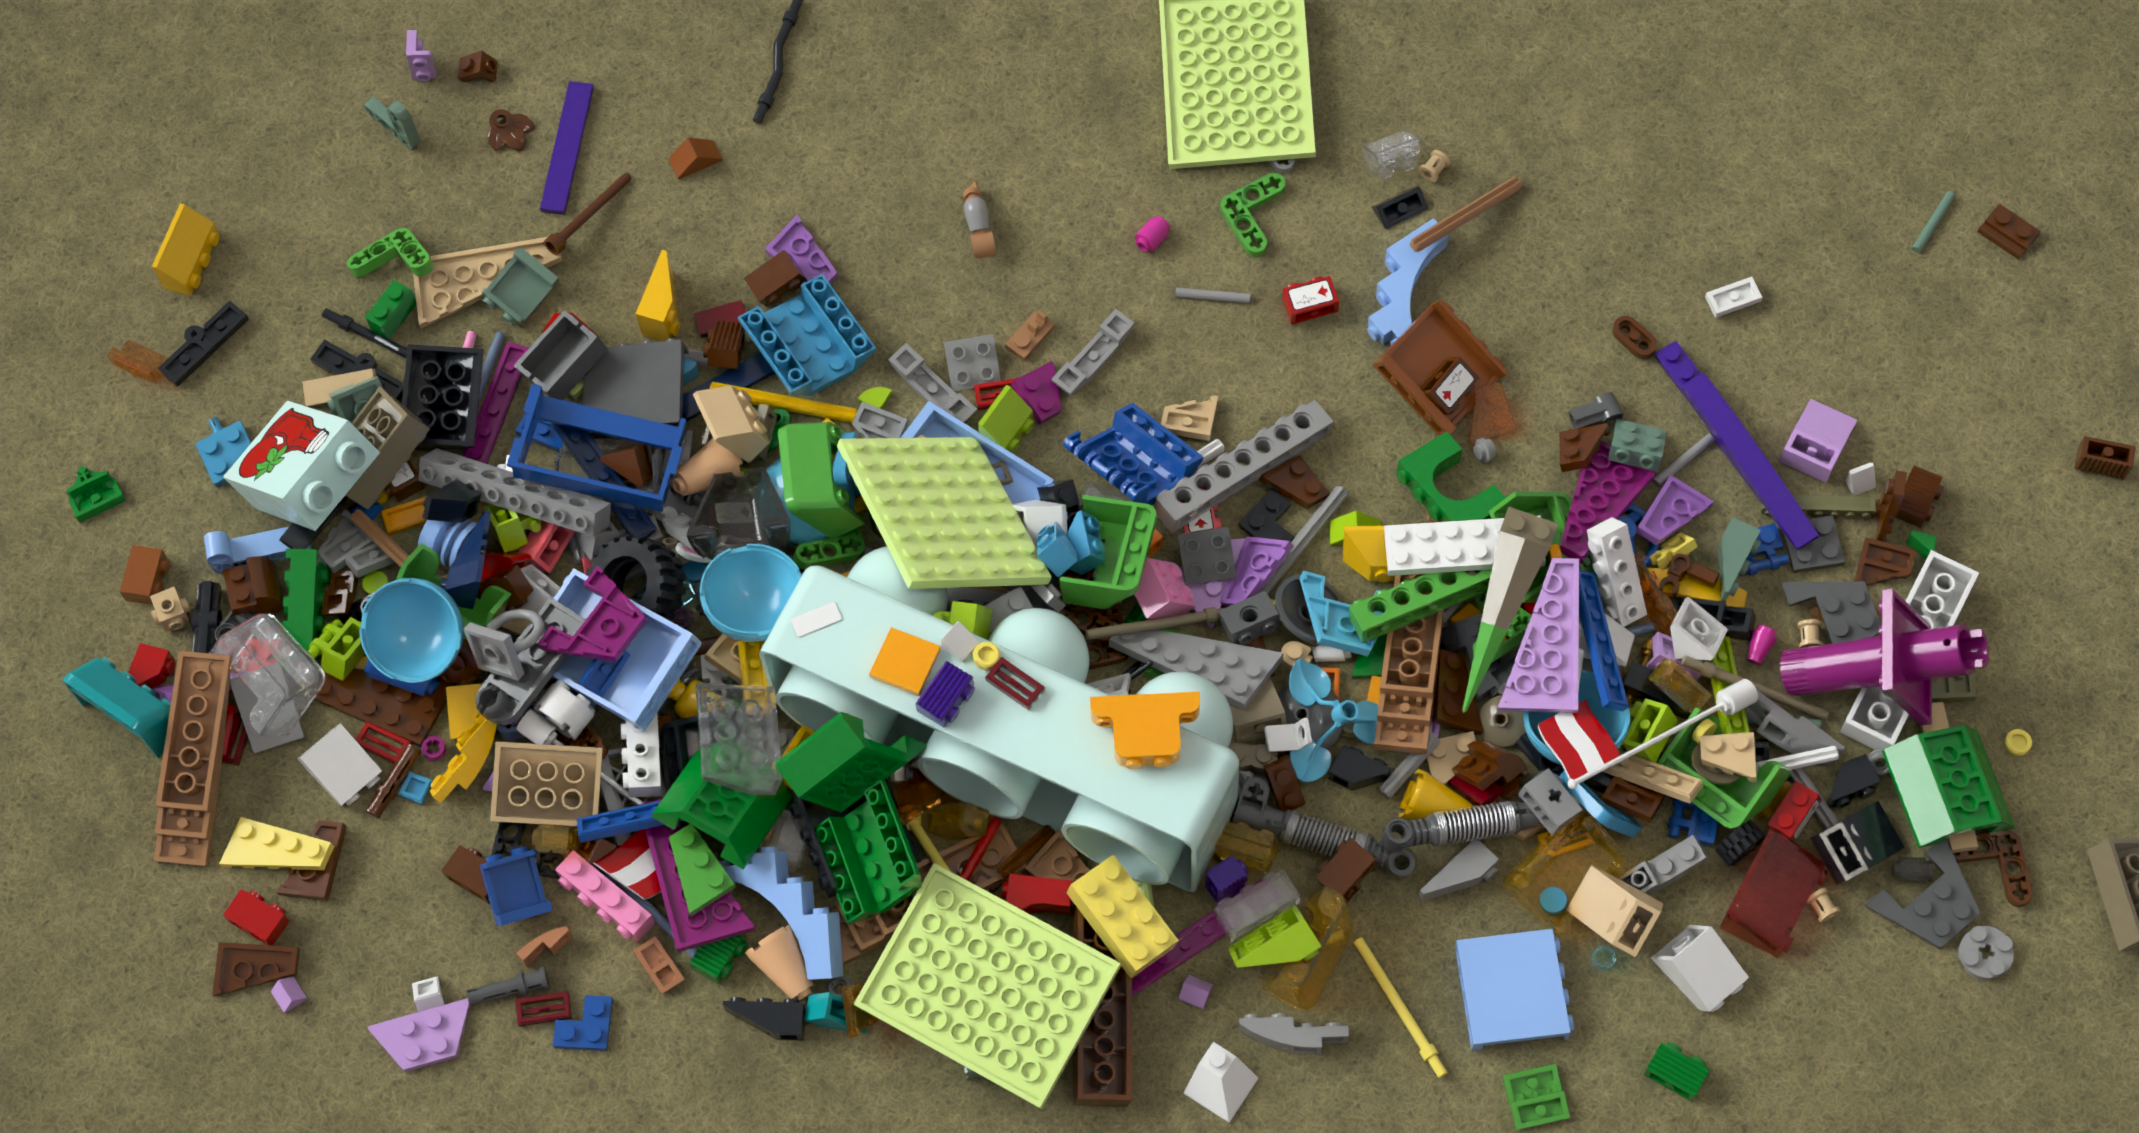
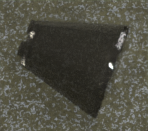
M765 467L749 469L746 475L742 477H737L732 472L714 474L687 531V539L699 556L703 559L707 557L711 560L729 548L733 550L747 546V544H762L781 550L782 547L786 546L790 537V518Z

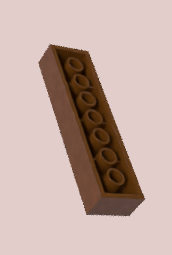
M1074 904V938L1117 961ZM1122 966L1073 1052V1105L1127 1107L1132 1101V979Z

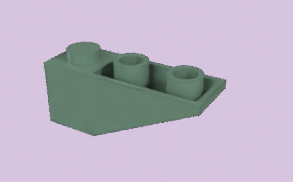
M1732 517L1718 546L1721 601L1725 602L1729 595L1734 597L1740 585V582L1736 581L1738 576L1746 574L1751 563L1747 559L1750 553L1756 554L1762 542L1758 540L1761 532L1760 529Z

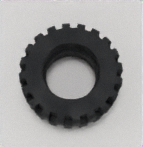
M622 535L620 538L615 537L609 540V545L603 544L598 549L599 554L592 557L590 561L592 565L590 569L586 570L585 575L589 576L596 566H599L623 593V585L628 572L635 565L641 563L646 572L647 586L638 604L672 622L676 617L675 611L681 609L683 604L681 597L685 595L686 587H683V581H686L685 572L680 570L683 565L679 558H675L676 553L660 541L637 535Z

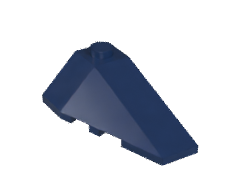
M489 510L485 511L452 563L447 578L441 579L440 587L461 608L471 610L474 608L485 559L484 553L491 511Z

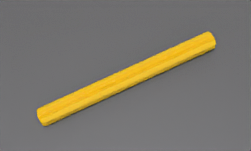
M712 382L710 389L730 385ZM731 385L739 391L744 390L752 399L751 404L754 405L764 404L775 409L782 408L786 411L823 418L828 417L829 419L853 423L857 414L856 408Z

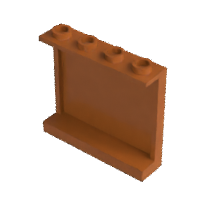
M1442 300L1432 303L1373 364L1378 372L1438 436L1446 431L1451 434L1456 429L1455 425L1499 378L1508 374L1503 362L1497 357H1493L1487 350V345L1482 340L1476 338L1470 332L1469 325L1459 320L1453 313V308ZM1461 357L1478 375L1479 379L1474 384V390L1469 395L1464 396L1459 402V408L1450 415H1444L1421 389L1447 358Z

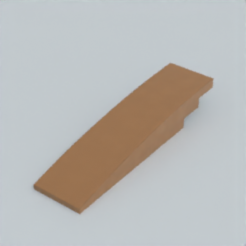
M1423 574L1396 575L1394 587L1404 580H1413ZM1426 591L1421 592V594H1423V595H1428V594H1430L1429 592H1426ZM1404 601L1397 602L1400 605L1407 604ZM1444 610L1387 633L1374 749L1427 754Z
M179 651L155 805L158 807L155 834H157L155 862L208 867L221 773L232 656Z
M1003 823L1000 824L969 882L973 881L980 870L993 878L987 879L981 875L975 884L986 891L992 886L1009 879V877L1006 879L1002 878L997 873V868L1017 850ZM984 831L939 852L952 873L960 876ZM930 858L916 863L921 874V884L933 865ZM1024 863L1013 874H1018L1025 870L1026 864ZM917 891L889 911L853 924L846 923L841 906L838 904L837 909L831 912H839L843 965L887 944Z

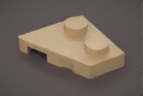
M1473 731L1439 739V745L1426 758L1431 776L1444 785L1455 776L1452 768L1463 757L1471 754L1467 745L1476 741Z

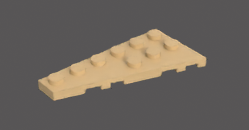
M547 237L430 256L434 264L432 271L424 276L413 274L420 328L422 329L483 300L484 297L481 292L484 288L487 289L513 258V253L519 246L546 268L562 262L561 252L558 255L549 252L544 245V240Z

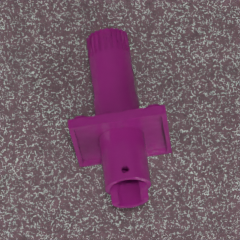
M1893 589L1882 590V600L1879 602V609L1882 615V625L1879 627L1880 636L1789 649L1782 653L1780 671L1782 683L1788 695L1801 696L1863 687H1880L1882 691L1921 726L1932 724V680L1971 675L1974 669L1986 668L1989 662L1988 641L1983 629L1969 630L1964 624L1931 629V625Z

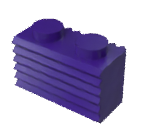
M945 661L915 703L917 712L943 728L946 727L948 722L953 723L960 712L959 706L964 700L967 702L975 691L973 677L949 661Z
M1233 855L1205 872V888L1218 906L1244 891L1245 882L1248 881L1246 877L1248 870L1245 864L1240 859L1236 860Z

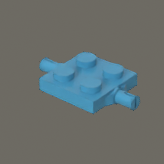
M213 417V420H208L213 433L195 444L213 484L218 487L227 482L223 476L249 447L252 441L241 421L222 428L219 418Z

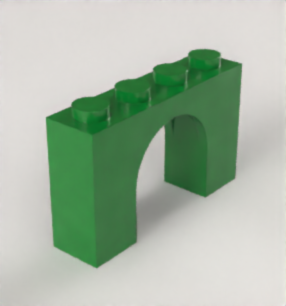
M1447 431L1398 460L1397 478L1402 485H1406L1411 490L1415 500L1426 507L1434 521L1450 522L1491 519L1489 510L1506 498L1495 485L1467 500L1449 499L1443 496L1434 486L1433 481L1436 477L1459 464L1461 460L1462 448Z

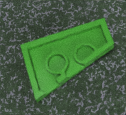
M688 824L669 837L691 917L736 888L734 882L693 825Z

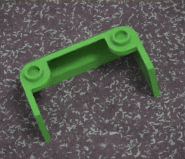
M832 422L788 424L778 430L784 498L789 511L831 539H835L864 525L865 519L849 509V494L845 489L835 485L833 478L832 455L837 453L838 442L842 434L847 432Z

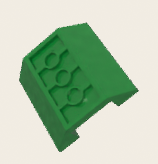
M840 712L777 761L775 765L776 769L799 798L842 812L864 796L866 789L878 780L888 778L924 750L926 743L905 735L890 747L880 744L871 739L864 738L863 719Z
M1961 725L1916 734L1882 751L1918 848L1942 844L1951 835L1988 828L1989 833L2015 828L1977 730Z
M732 743L701 745L651 817L673 830L683 819L726 844L720 857L744 870L792 797L776 768Z
M885 779L878 780L866 789L864 794L867 801L845 817H828L813 828L836 883L835 893L847 924H853L885 913L921 888V874Z

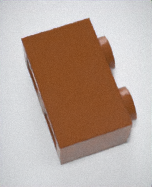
M132 545L119 591L125 601L153 605L150 596L163 591V575L168 573L170 561L164 551L157 548Z

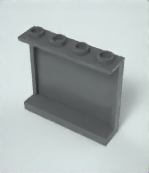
M670 338L662 342L644 341L642 344L634 345L623 343L615 347H607V352L584 376L583 405L678 427L681 418H683L684 354H689V350L682 339ZM588 431L594 441L620 439Z

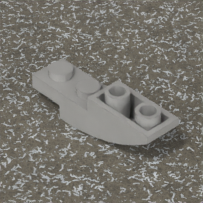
M1758 690L1757 701L1745 708L1746 716L1759 725L1756 732L1793 754L1836 746L1840 755L1845 749L1843 745L1803 715L1799 720L1795 719ZM1836 760L1820 764L1832 766Z
M1691 835L1652 860L1642 862L1617 878L1650 895L1689 874V870L1709 858L1697 837Z
M1276 1013L1272 1014L1271 1017L1260 1018L1258 1014H1248L1244 1018H1239V1031L1265 1045L1285 1051L1321 1054L1322 1044L1348 1043V1026H1342V1023L1331 1022L1327 1023L1326 1026L1315 1027L1313 1023L1299 1024V1027H1294L1293 1017H1287V1014Z

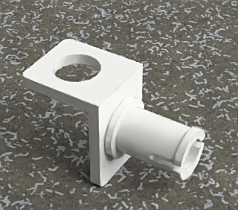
M1303 718L1295 724L1271 725L1264 728L1265 744H1267L1268 752L1302 750L1312 743L1308 718ZM1302 728H1304L1305 732L1304 739L1302 737Z

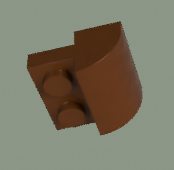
M264 557L246 558L247 564L223 569L233 616L259 610L260 615L284 610L280 581L276 565L273 561Z
M1477 740L1467 745L1471 754L1463 757L1452 768V771L1457 778L1484 791L1498 779L1509 783L1528 767L1519 756L1489 741Z

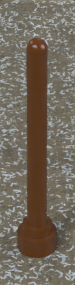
M624 173L560 233L550 234L544 240L547 250L554 255L562 252L565 249L566 240L630 182L631 176L628 173Z

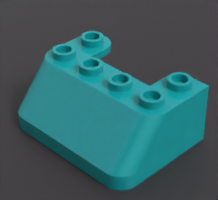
M105 657L102 660L95 658L72 670L62 680L63 684L80 705L84 707L89 702L141 738L155 757L158 759L164 753L171 706L168 700L165 698L161 701L154 697L156 693L144 684L141 687L135 684L136 679L126 671L120 673L115 669V664Z

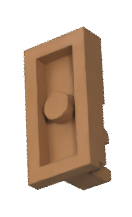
M1034 311L1006 342L1005 348L1025 362L1056 325L1048 320V316L1042 311Z

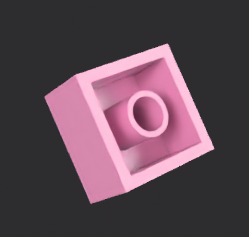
M1147 558L1139 590L1135 593L1147 619L1183 615L1196 607L1192 599L1193 593L1185 585L1181 577L1182 571L1175 563Z

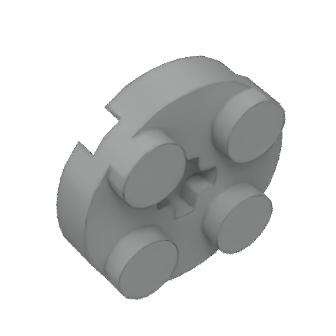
M1975 926L1960 941L1958 957L1968 974L1980 980H1992L2005 974L2011 967L2014 959L2013 942L2010 937L1996 928ZM1979 948H1990L1993 957L1989 956L1987 960L1983 959V954L1979 952Z

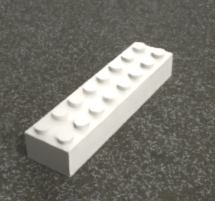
M1931 550L1906 602L1931 625V629L1953 626L1979 572ZM1863 687L1840 733L1874 750L1886 749L1895 744L1909 714L1882 691L1880 687Z

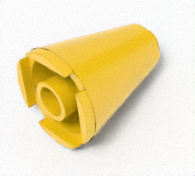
M1418 769L1414 773L1418 775L1416 782L1410 780L1403 796L1400 808L1405 811L1404 813H1399V817L1404 820L1422 819L1427 817L1429 813L1444 812L1445 810L1448 812L1449 810L1453 811L1459 808L1461 810L1462 808L1467 809V807L1471 808L1473 804L1426 771Z

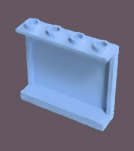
M1553 929L1456 940L1455 952L1472 1051L1482 1050L1485 1045L1563 1036L1564 1040L1569 1038L1570 1031H1574L1572 1015H1567L1566 1005H1569V994L1567 988L1563 989L1561 979H1565L1563 963H1558L1557 953H1560V942L1558 937H1554Z

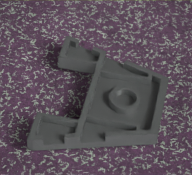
M1865 581L1781 583L1789 607L1816 599L1832 644L1874 637L1879 634L1881 624Z
M1946 840L1942 844L1933 845L1924 854L1943 875L1907 907L1903 909L1885 889H1882L1865 904L1869 910L1882 915L1885 919L1896 923L1939 949L1981 913Z

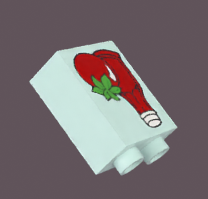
M286 401L223 478L257 510L316 531L380 452L349 420Z

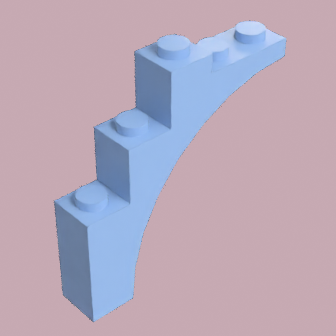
M1434 218L1386 249L1385 265L1392 274L1377 283L1376 298L1383 308L1369 316L1367 328L1370 337L1374 341L1378 339L1382 345L1389 341L1392 345L1412 324L1410 300L1413 288L1421 272L1429 262L1448 245L1449 235L1447 234L1420 252H1415L1410 247V242L1414 237L1438 223Z
M777 846L761 847V853H755L744 870L736 865H730V862L727 860L719 861L733 882L743 884L760 893L788 921L798 939L804 957L807 980L843 976L839 912H829V907L815 908L813 881L803 882V877L789 878L787 851H777Z

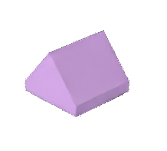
M1188 975L1183 983L1179 1000L1204 1009L1214 985Z
M294 977L279 979L271 990L272 995L284 1013H287L308 999Z

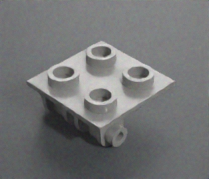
M993 334L944 342L951 389L953 391L971 389L976 384L1001 381Z

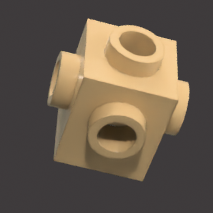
M175 587L150 596L155 610L151 611L156 625L161 624L166 632L178 630L184 624L190 622L187 614L191 612L189 603L185 597L181 598Z

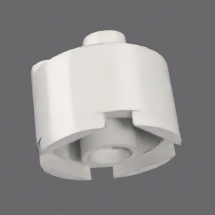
M557 680L549 687L533 710L541 716L545 714L547 716L546 719L557 726L559 733L569 739L572 737L573 740H576L594 717L595 710L590 706L591 702L581 694L574 696L564 682Z

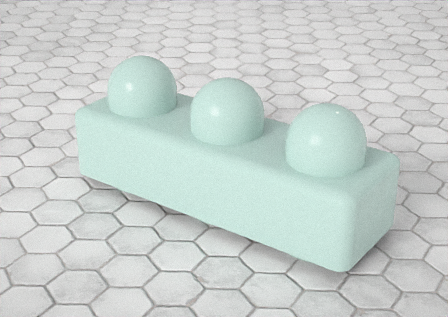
M887 546L875 549L863 556L853 566L847 577L822 566H810L804 571L759 652L772 699L791 719L802 726L804 724L816 732L840 712H844L863 719L864 738L871 739L880 744L890 747L905 735L925 742L926 748L916 755L919 756V759L912 763L911 766L920 769L929 781L955 799L982 808L983 810L980 811L997 817L1018 819L1023 816L1042 826L1050 825L1056 832L1059 829L1074 848L1098 864L1114 854L1133 880L1152 885H1162L1168 882L1188 892L1196 891L1237 808L1239 759L1234 751L1228 748L1233 734V716L1226 697L1214 683L1194 673L1170 672L1160 675L1145 684L1136 695L1199 691L1200 714L1195 721L1180 724L1181 751L1180 758L1176 763L1166 768L1145 765L1140 769H1128L1127 766H1121L1115 760L1113 728L1099 727L1091 720L1090 697L1112 695L1085 684L1089 670L1088 647L1081 631L1064 615L1049 609L1030 608L1006 617L993 630L988 640L971 633L980 643L991 642L995 644L1000 651V658L1003 657L1045 687V691L1038 696V700L1032 704L1028 711L985 680L990 670H982L975 665L973 652L962 663L942 648L941 639L952 628L953 624L933 616V614L938 611L947 610V588L908 589ZM828 603H836L842 620L797 637L790 619ZM891 627L941 647V651L920 696L945 661H949L973 677L975 691L967 702L964 700L959 706L960 712L953 723L948 722L946 727L943 728L917 712L915 703L920 696L870 678L869 673ZM1000 668L1001 671H1003L1005 674L1019 682L1021 685L1026 687L1031 692L1035 691L1034 688L1023 682L1021 679L1013 675L1005 668ZM994 675V677L999 679L1001 682H1003L1004 684H1006L1011 689H1013L1014 691H1016L1028 700L1027 696L1019 692L1017 689L1009 685L1007 682L999 678L997 675Z

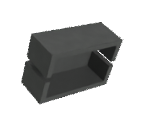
M564 310L513 366L531 384L542 386L543 393L547 397L563 400L607 352L608 348L598 336Z

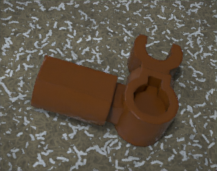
M1676 554L1671 559V565L1667 571L1668 577L1661 580L1659 590L1663 591L1667 584H1671L1674 586L1672 596L1675 597L1679 592V581H1683L1685 575H1688L1689 579L1713 589L1720 573L1697 562L1694 564L1690 563V559L1685 554Z

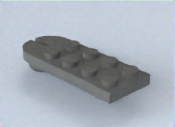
M552 597L547 600L538 612L544 621L542 636L550 626L570 636H574L586 620ZM530 622L516 642L526 638L534 628L532 622ZM538 640L530 648L517 653L524 671V675L519 680L491 672L477 692V710L487 720L496 725H508L515 722L523 715L569 654L543 651L537 645Z

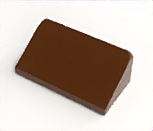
M605 837L580 843L576 853L593 864L613 851L617 846Z

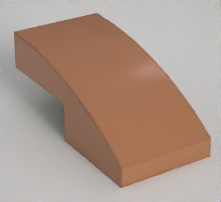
M566 926L560 927L530 941L516 955L528 967L546 949L555 955L573 936Z
M656 936L633 950L661 994H664L685 980Z

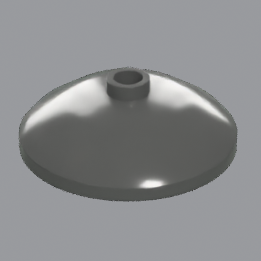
M1301 574L1290 576L1282 582L1275 595V607L1279 613V618L1285 627L1297 637L1311 643H1318L1300 583ZM1325 581L1324 598L1344 603L1338 591Z
M1289 685L1277 693L1285 711L1287 724H1295L1301 720L1298 718L1299 713L1302 711L1307 712L1305 718L1309 720L1311 739L1315 744L1334 725L1335 722L1331 716L1333 706L1320 705L1317 701L1311 706H1303L1294 699ZM1331 690L1326 697L1321 698L1326 701H1339L1338 697ZM1343 726L1337 728L1320 747L1330 750L1340 738ZM1302 728V737H1303V738L1305 737L1304 728ZM1283 751L1284 753H1286V754H1288V755H1289V753H1290V751Z

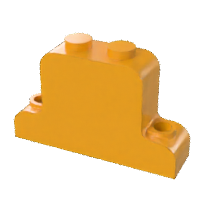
M1198 691L1090 697L1091 720L1099 727L1113 728L1115 760L1119 765L1127 766L1128 769H1140L1145 765L1166 768L1176 763L1180 758V724L1193 722L1200 714V693Z

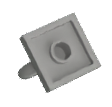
M516 609L498 615L486 627L469 623L464 628V632L478 668L519 680L524 675V671L517 653L530 648L540 639L544 631V621L534 611ZM510 621H531L534 625L532 632L526 638L513 643L510 634L496 631L499 627Z

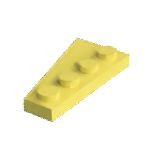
M240 817L219 864L226 868L242 866L243 868L251 869L255 867H267L269 869L289 867L296 870H324L335 846L331 842Z

